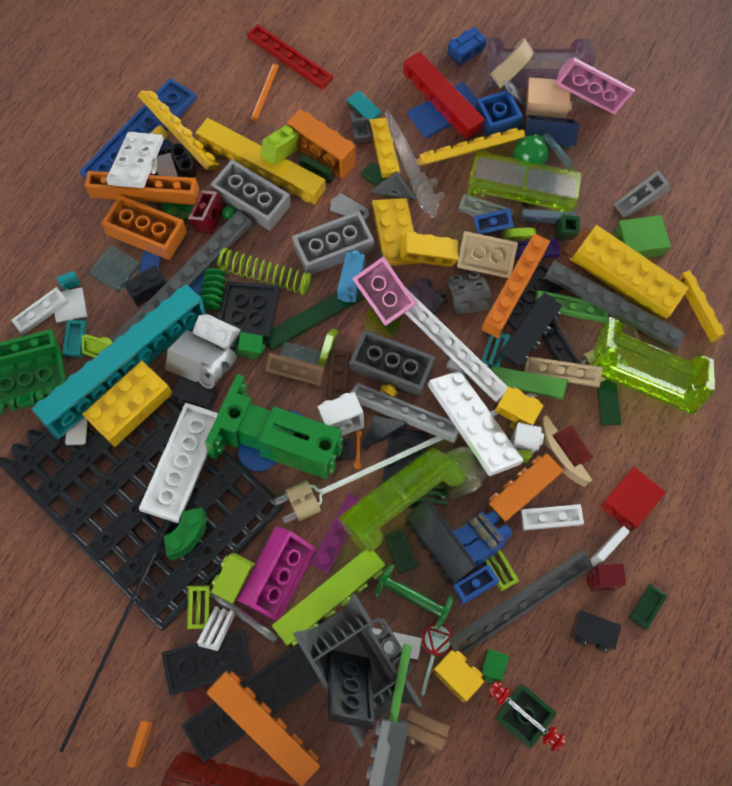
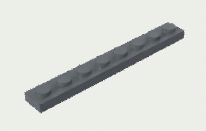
M555 260L544 277L675 351L679 348L685 333Z
M581 550L448 639L453 651L456 652L458 650L465 655L591 570L593 567L588 553Z

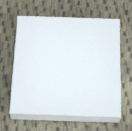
M623 526L611 535L590 558L592 567L600 564L628 535V529Z

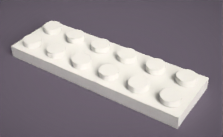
M461 371L429 380L428 387L489 476L521 465L523 462L522 457Z
M185 403L141 502L140 511L179 524L182 511L185 510L207 457L205 440L218 413Z

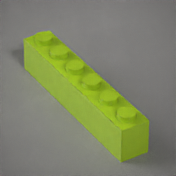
M369 546L276 621L272 627L288 647L291 645L293 647L296 646L298 642L293 635L294 632L317 627L324 618L326 620L331 618L336 613L335 609L340 605L343 607L347 605L350 597L355 592L360 594L369 586L367 583L371 579L377 580L384 573L385 564Z

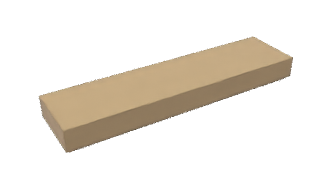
M530 357L525 364L524 372L564 379L568 383L599 387L603 368Z

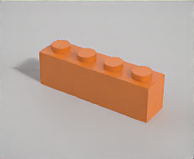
M548 453L543 457L537 456L531 462L533 466L529 469L526 467L517 474L518 479L514 482L512 480L508 481L502 487L504 489L503 492L500 494L496 492L488 499L490 503L487 509L490 512L494 510L499 515V522L502 525L564 471Z

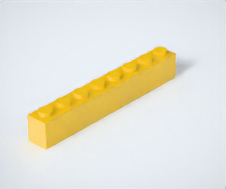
M208 117L196 131L197 140L204 145V148L207 147L213 150L214 153L226 157L229 161L234 160L260 177L271 181L275 186H281L290 194H296L305 202H311L315 205L326 190L324 178L286 158L276 165L271 164L261 157V145Z

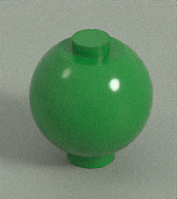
M534 134V136L529 135L521 138L516 143L513 150V159L517 164L516 171L528 175L529 171H536L546 163L548 147L543 137Z

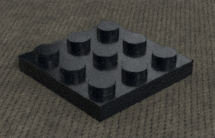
M227 281L218 319L240 329V332L260 335L263 338L270 339L281 291L280 285Z

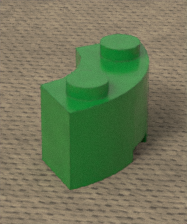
M203 508L182 511L178 527L172 533L164 536L166 556L171 561L191 552L203 536L207 520L206 512Z

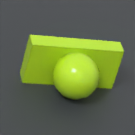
M88 334L82 335V354L95 358L101 350L113 344V341L108 337L97 338Z

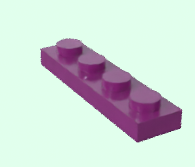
M348 493L311 562L312 566L327 574L330 573L366 505L365 501Z

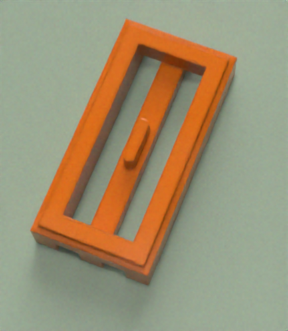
M140 722L126 764L128 767L137 768L140 766L153 722Z

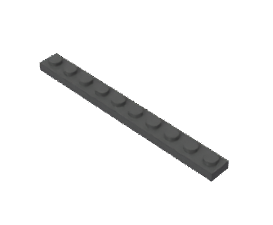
M238 210L111 340L114 342L117 337L123 336L132 325L144 319L148 312L155 310L163 300L170 298L178 288H182L186 284L191 287L204 274L205 270L209 269L218 260L221 250L223 248L229 249L253 224L252 220Z

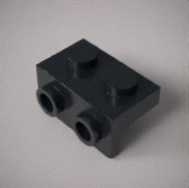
M416 277L408 290L435 315L444 303L447 304L449 300L445 298L446 294L442 290H436L432 287L433 283L426 277Z

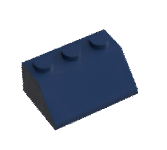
M524 114L523 130L525 136L540 135L547 146H554V144H561L560 147L563 148L576 146L580 124L575 119Z

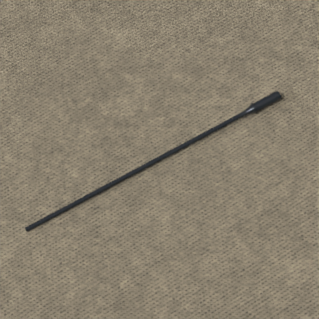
M165 520L161 531H159V540L62 743L60 752H64L164 540V536L169 533L174 523L172 521Z

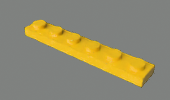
M141 90L138 97L206 170H216L219 164L215 161V157L203 148L204 145L192 136V132L181 124V120L169 111V107L158 99L157 94L153 91Z

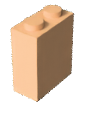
M529 77L526 88L525 115L567 118L568 111L571 112L573 102L570 101L572 92L556 85L557 80Z

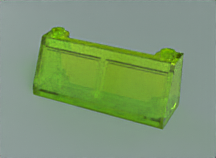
M609 317L601 328L590 365L602 367L603 378L692 415L699 410L715 391L714 360L705 356H695L688 361L623 334L622 322L612 317Z
M432 447L337 518L359 550L371 552L382 543L383 535L379 529L440 482H444L445 485L458 486L468 477L457 461Z

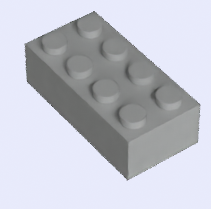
M231 160L210 184L212 191L218 192L223 203L234 207L236 211L239 210L249 219L269 231L274 228L291 207L289 193L234 160Z
M360 211L292 236L293 247L303 269L311 275L344 263L346 252L356 250L359 254H367L374 251V239Z

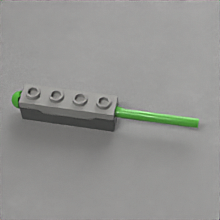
M403 644L389 716L383 715L382 722L377 721L375 735L379 736L377 744L373 743L370 757H374L373 766L368 765L366 779L370 780L369 786H397L409 728V720L398 718L412 648L408 644Z

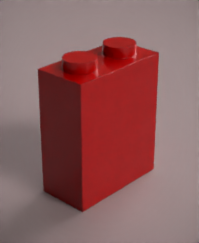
M634 466L602 502L601 506L606 514L611 517L614 516L619 520L622 527L624 526L626 529L633 531L639 527L666 492Z

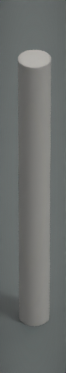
M210 591L211 598L229 611H234L238 618L275 644L279 636L234 603L232 604Z

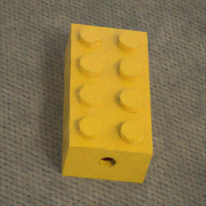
M141 361L82 415L116 447L172 395V391L154 371Z

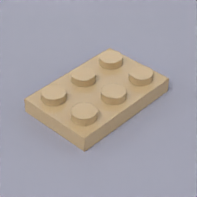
M464 231L456 268L508 279L512 273L518 242Z

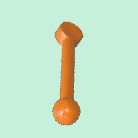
M357 430L355 432L357 438L354 469L359 470L361 469L360 437L362 436V431Z

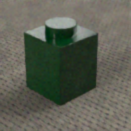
M562 215L555 222V239L572 241L580 233L579 216Z

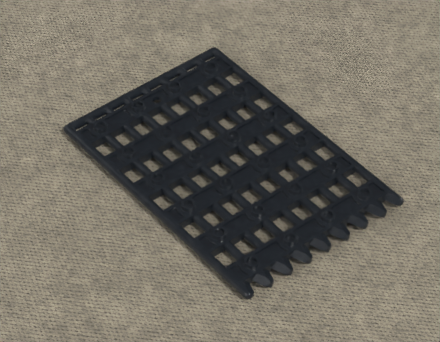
M170 397L164 401L173 411L168 417L164 419L156 411L149 415L159 424L151 433L142 424L135 428L144 437L137 446L127 437L120 442L130 452L122 460L110 450L113 445L99 431L94 434L87 427L86 438L89 441L81 448L77 445H66L74 455L65 462L55 451L63 443L65 444L66 433L57 440L44 425V433L36 430L27 431L30 446L26 447L20 443L12 445V452L15 457L13 461L0 457V467L129 599H131L134 593L131 588L140 580L159 540V531L162 529L149 517L150 514L139 510L148 486L137 474L146 467L154 475L157 467L151 461L159 453L163 455L182 412V409ZM225 449L220 456L227 463L220 470H217L207 460V454L203 467L213 477L205 485L197 478L195 487L199 491L189 498L184 511L203 508L207 513L215 506L226 518L217 526L206 515V526L212 532L204 540L200 538L196 544L197 547L190 555L186 554L180 558L183 562L175 570L162 559L166 554L165 541L163 540L150 569L156 564L168 577L158 585L147 574L144 583L152 590V593L144 601L137 595L134 604L161 631L165 630L188 606V586L197 577L201 579L197 586L209 585L223 569L221 567L223 559L219 555L227 547L231 551L226 556L232 553L239 554L284 507L283 503L276 505L274 502L276 497ZM104 455L115 465L107 474L96 464ZM48 457L59 467L51 476L40 466ZM89 469L100 479L93 488L81 478ZM33 471L44 481L36 490L25 480ZM242 477L255 488L247 497L234 486ZM130 481L142 492L134 501L122 490ZM74 483L85 493L77 503L66 492ZM228 491L241 502L233 511L220 500ZM115 495L127 506L119 515L107 504ZM59 497L70 507L62 517L51 507ZM271 503L274 507L265 515L262 511ZM100 510L112 520L104 530L92 519ZM257 518L259 522L250 529L248 525ZM142 522L155 533L147 542L134 531ZM174 522L168 534L172 533L179 524ZM85 524L97 535L89 544L77 534ZM241 533H244L246 536L236 544L234 540ZM127 537L140 548L132 557L119 546ZM208 547L211 548V554L206 555L204 552L205 549ZM112 551L125 563L116 572L104 561ZM214 562L216 566L207 574L204 570ZM193 591L194 600L196 598V591ZM184 592L187 596L177 605L175 600ZM169 608L171 612L162 620L159 616Z

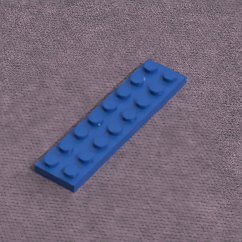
M171 78L156 92L158 99L167 105L170 109L169 111L178 118L197 99L195 93ZM144 104L79 171L81 176L86 179L87 171L110 172L128 132L150 134L158 125H161L166 131L168 128Z

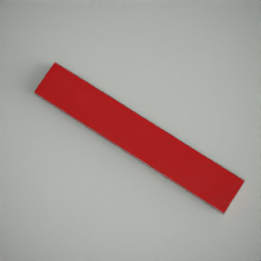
M259 24L247 33L248 39L323 90L333 80V75Z

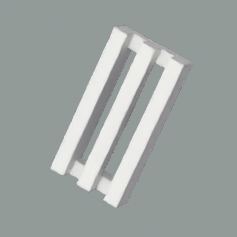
M215 607L197 641L198 645L218 651L234 619V611L230 610L227 612L226 609L222 608L220 610L219 607ZM224 617H226V619H225V621H224V623H223V625H222V627H221V629H220V625H221V623H222ZM218 633V636L214 644H211L215 635Z

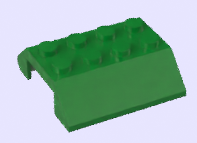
M52 329L0 342V415L5 414L7 407H10L12 411H16L18 408L24 409L35 406L38 401L50 395L54 388L61 386L67 381L62 353Z

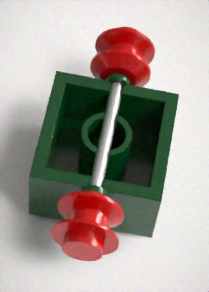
M502 680L499 683L495 681L490 686L488 698L495 697L497 699L496 705L503 704L492 719L526 748L531 749L539 737L544 735L543 745L549 743L551 751L555 749L559 751L566 742L564 739L565 733L559 735L556 732L557 726L547 728L557 712L523 683L518 684L511 694L510 687L506 689L502 687Z

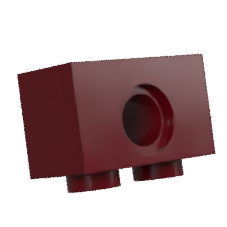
M201 191L188 217L196 232L213 233L225 207L218 192Z
M623 564L597 565L588 571L589 574L586 575L587 586L590 587L591 592L616 591L626 585Z

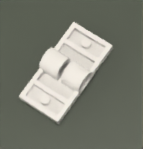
M128 132L106 178L107 184L144 188L149 174L156 173V157L164 141L163 136L152 133Z

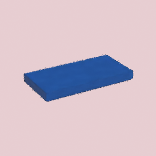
M463 81L454 86L476 108L477 97ZM426 101L407 111V116L425 139L452 126L430 101Z

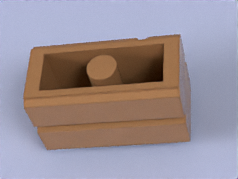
M409 708L405 720H409L406 742L415 745V742L418 741L424 744L423 749L434 754L436 750L442 751L450 725Z

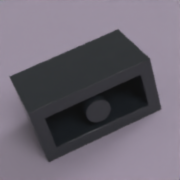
M154 265L123 283L138 307L149 301L166 284V280L157 266Z
M182 376L179 377L172 393L175 403L181 407L188 403L212 411L219 395L215 386L207 389L199 381L194 382Z
M579 611L576 613L570 637L575 638L576 643L586 646L589 643L595 645L596 650L608 653V650L616 649L622 625L584 611Z

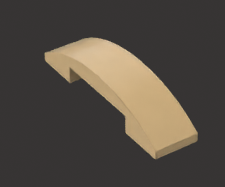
M525 37L514 47L515 50L506 60L490 73L499 88L504 86V80H511L532 57L533 50Z
M544 416L540 422V427L542 428L541 433L544 434L543 443L548 454L564 470L563 473L567 477L586 487L592 481L591 477L582 464L574 468L553 438L558 430L548 416Z

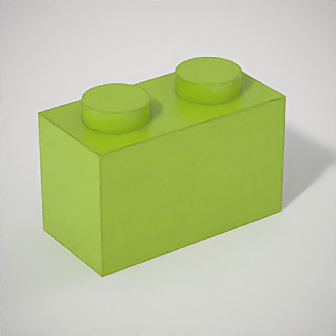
M287 125L278 129L263 139L261 157L276 165L297 151L299 133Z
M236 553L225 556L221 563L223 569L220 575L217 574L212 582L214 587L211 592L232 604L237 602V598L255 563Z

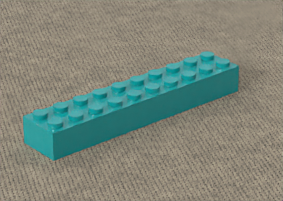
M187 284L182 288H178L170 298L163 300L155 310L148 312L144 319L132 325L123 336L117 337L113 344L101 350L97 357L92 361L86 362L82 369L70 375L61 386L54 388L50 395L38 401L35 407L32 408V411L58 440L85 417L82 414L139 362L143 361L146 365H149L186 330H191L195 326L198 316L206 315L202 298Z

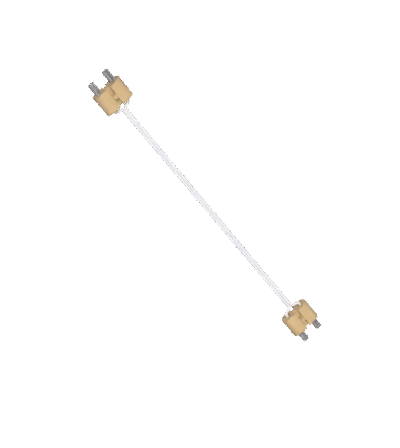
M615 344L607 348L600 346L581 356L582 364L603 368L600 382L617 375L618 370L627 365L624 360L617 364L610 360L609 353L617 350ZM528 394V395H526V396H528V397H537V396H539V395ZM495 410L490 412L492 416L498 414ZM436 436L323 489H318L315 485H309L308 481L305 480L286 489V494L275 498L274 502L276 505H279L289 500L293 507V513L282 517L284 523H288L296 518L298 521L304 520L321 512L319 505L322 503L323 494L439 442L443 438ZM311 488L321 492L319 494V502H317Z

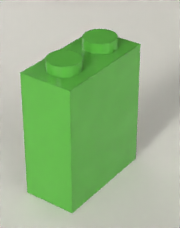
M662 215L621 220L614 229V237L645 258L664 256L671 247Z

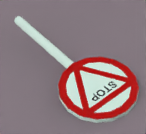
M436 622L429 624L422 633V645L427 653L431 654L421 695H425L435 656L446 655L452 649L448 639L454 635L452 630L445 624H442L440 629L437 630L434 629Z

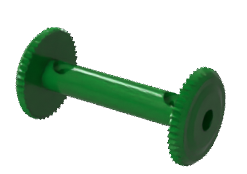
M389 565L377 584L374 593L375 597L378 598L384 588L390 589L394 594L428 612H434L439 617L434 629H440L452 607L453 597L450 595L445 605H438L434 600L400 582H394L390 577L394 565Z

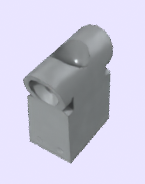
M186 330L168 348L165 370L194 382L199 381L203 387L211 389L221 379L222 374L235 363L236 354L230 348L218 347V345Z

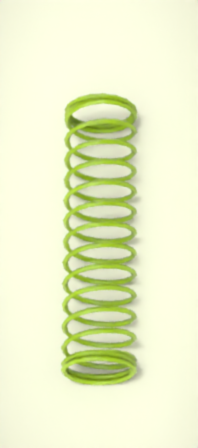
M228 248L221 250L217 261L218 269L222 271L226 269L227 273L233 272L234 275L239 273L240 277L246 275L247 279L253 277L254 281L259 279L261 283L266 281L267 284L273 283L275 285L274 280L279 264H276L273 279L268 283L272 262L268 265L266 278L264 281H261V275L266 263L265 259L261 263L259 277L254 279V273L259 263L258 257L255 259L252 275L248 277L247 272L251 266L252 256L250 255L247 260L246 272L244 275H241L245 253L241 256L239 271L234 273L239 252L235 253L232 269L228 271L227 266L231 260L232 250H228ZM225 252V259L221 266L222 256ZM284 265L281 271L280 281L277 285L280 284L281 289L287 287L288 291H291L293 289L294 293H297L300 290V294L304 296L307 293L310 285L311 274L308 272L303 273L300 287L297 291H295V284L299 276L298 269L295 274L293 286L289 290L288 282L291 278L293 269L292 267L290 268L287 276V282L285 286L282 287L281 281L286 270V266Z

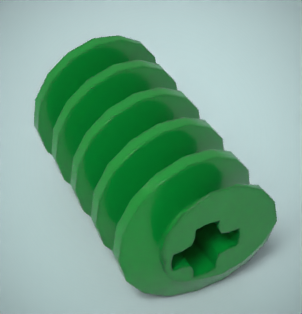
M209 268L204 272L199 294L206 309L220 310L221 306L219 303H222L220 297L224 295L221 290L225 289L223 284L226 283L224 277L227 275L220 269Z

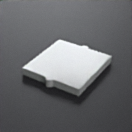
M83 288L66 289L63 291V295L69 302L55 312L56 323L86 318L87 311Z

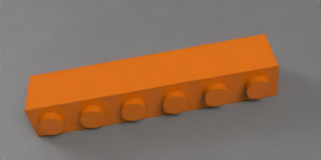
M87 171L85 189L90 198L116 200L121 195L134 201L195 205L199 196V186L196 178L149 175L144 188L108 185L106 178L109 172Z
M535 233L532 235L486 317L482 331L499 338L543 259L550 240Z
M225 671L206 693L300 786H303L320 767L319 756L311 748L307 751L301 745L303 740L296 733L291 735L286 730L287 724L279 717L275 719L270 714L272 710L264 702L260 704L255 699L257 695L248 686L244 689L239 684L241 679L233 671L230 673Z

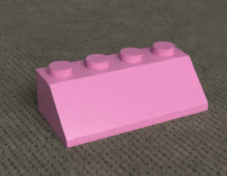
M576 58L567 59L559 70L556 85L614 115L635 92V89Z

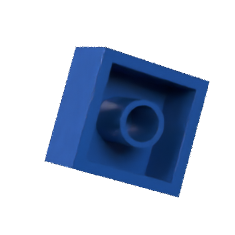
M508 90L477 99L475 109L485 119L483 130L487 137L499 132L502 135L503 132L514 128L520 129L523 116Z

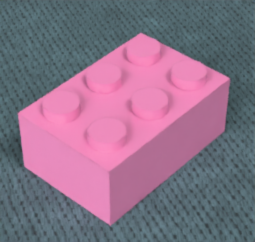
M384 256L352 278L385 326L417 305Z

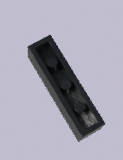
M546 292L540 295L498 353V356L515 368L520 365L524 366L530 358L528 356L531 350L534 351L540 344L538 340L541 335L545 336L551 329L549 326L551 321H556L562 312L559 310L563 305Z

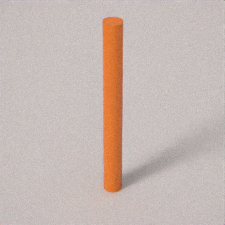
M275 63L272 64L251 116V120L257 122L279 68Z

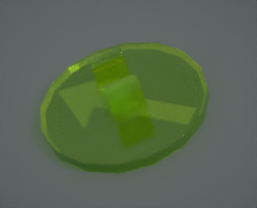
M371 308L365 316V327L367 331L385 338H391L397 334L401 327V317L385 326L374 309Z

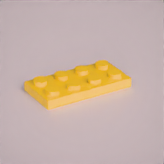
M407 198L372 200L371 205L382 257L384 256L390 266L419 264L401 260L400 240L406 232H414Z

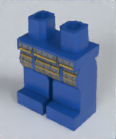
M494 510L487 514L481 512L460 529L452 531L476 563V568L500 549L504 548L505 541L512 536V531L506 524L498 530L494 526L500 521L499 515Z

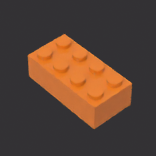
M299 109L287 121V126L299 133L297 149L331 168L333 174L342 180L356 166V146L354 143L343 138L337 131L328 128L324 122L318 121L309 112Z
M121 195L118 196L101 222L106 235L167 260H171L187 233L184 220Z

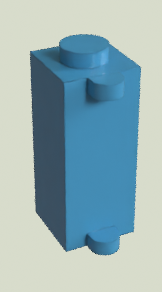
M356 250L346 252L337 289L338 299L344 302H356L359 291L352 278L363 271L365 255L359 254Z

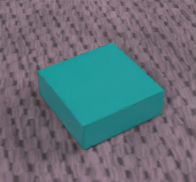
M74 271L56 277L63 291L81 284Z

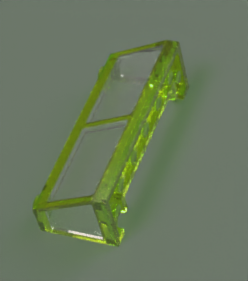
M476 151L467 195L475 197L476 194L481 193V197H484L485 194L554 208V211L574 212L578 201L581 172H577L574 169L566 170L490 154L488 151Z

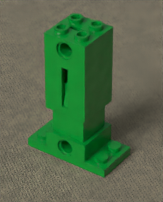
M237 374L205 440L208 457L216 460L218 455L223 453L225 444L236 448L243 444L260 450L261 457L327 480L328 475L333 474L336 467V458L340 457L343 449L342 443L344 438L341 437L342 430L275 406L270 411L252 405V399L248 397L246 392L245 377Z

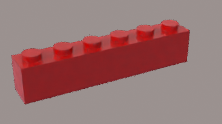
M420 51L404 61V76L410 79L415 88L424 94L426 100L430 101L436 110L444 115L447 122L456 128L459 135L468 140L483 130L485 119Z

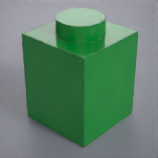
M240 332L237 338L236 356L258 360L260 354H263L265 349V343H262L263 336Z
M490 649L485 651L480 670L484 681L491 684L495 681H503L509 655Z

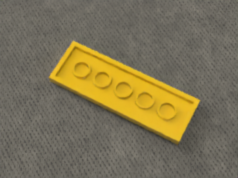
M517 128L503 132L502 135L501 132L485 137L486 140H484V137L469 141V144L467 141L458 143L452 149L451 146L442 147L436 150L437 153H434V150L420 154V158L416 159V164L418 167L505 144L525 137L524 130L518 131Z

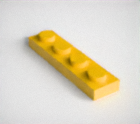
M387 118L370 119V130L382 178H388L396 171L400 174Z
M690 270L683 272L678 280L689 287L685 296L710 342H716L725 334L723 326L715 317V312L709 306L705 293L699 288L696 277L692 275Z

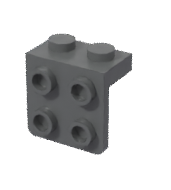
M471 272L446 278L447 285L453 296V312L455 315L491 309V290L482 273Z

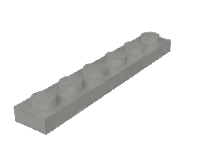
M357 383L350 392H355L360 405L394 419L404 421L411 426L455 443L460 434L451 420L363 384Z

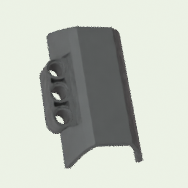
M356 594L350 597L349 602L341 612L317 627L293 633L327 693V655L329 651L335 650L370 658L375 720L391 709L398 674L395 665L401 658L402 647L385 620L378 618L370 619ZM376 622L382 625V631L378 635L372 631V626ZM387 641H391L394 646L393 651L389 654L384 651V644ZM410 660L406 676L411 672L412 669ZM406 678L401 703L420 707L422 703ZM347 725L359 747H363L369 729Z

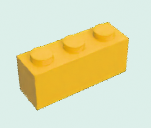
M406 232L400 240L402 261L453 267L459 260L458 240Z

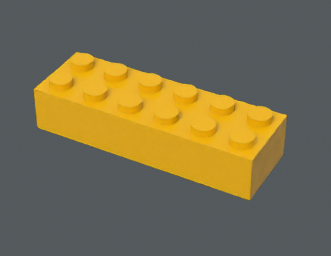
M598 225L593 228L571 259L572 262L607 286L623 294L629 301L663 321L672 314L689 289L687 285Z

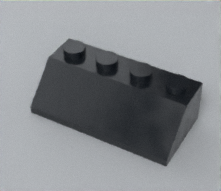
M428 498L423 500L406 516V527L411 533L414 532L419 538L417 539L418 544L423 550L427 549L430 553L429 559L435 567L437 565L443 571L441 575L447 583L454 585L473 572L477 566Z

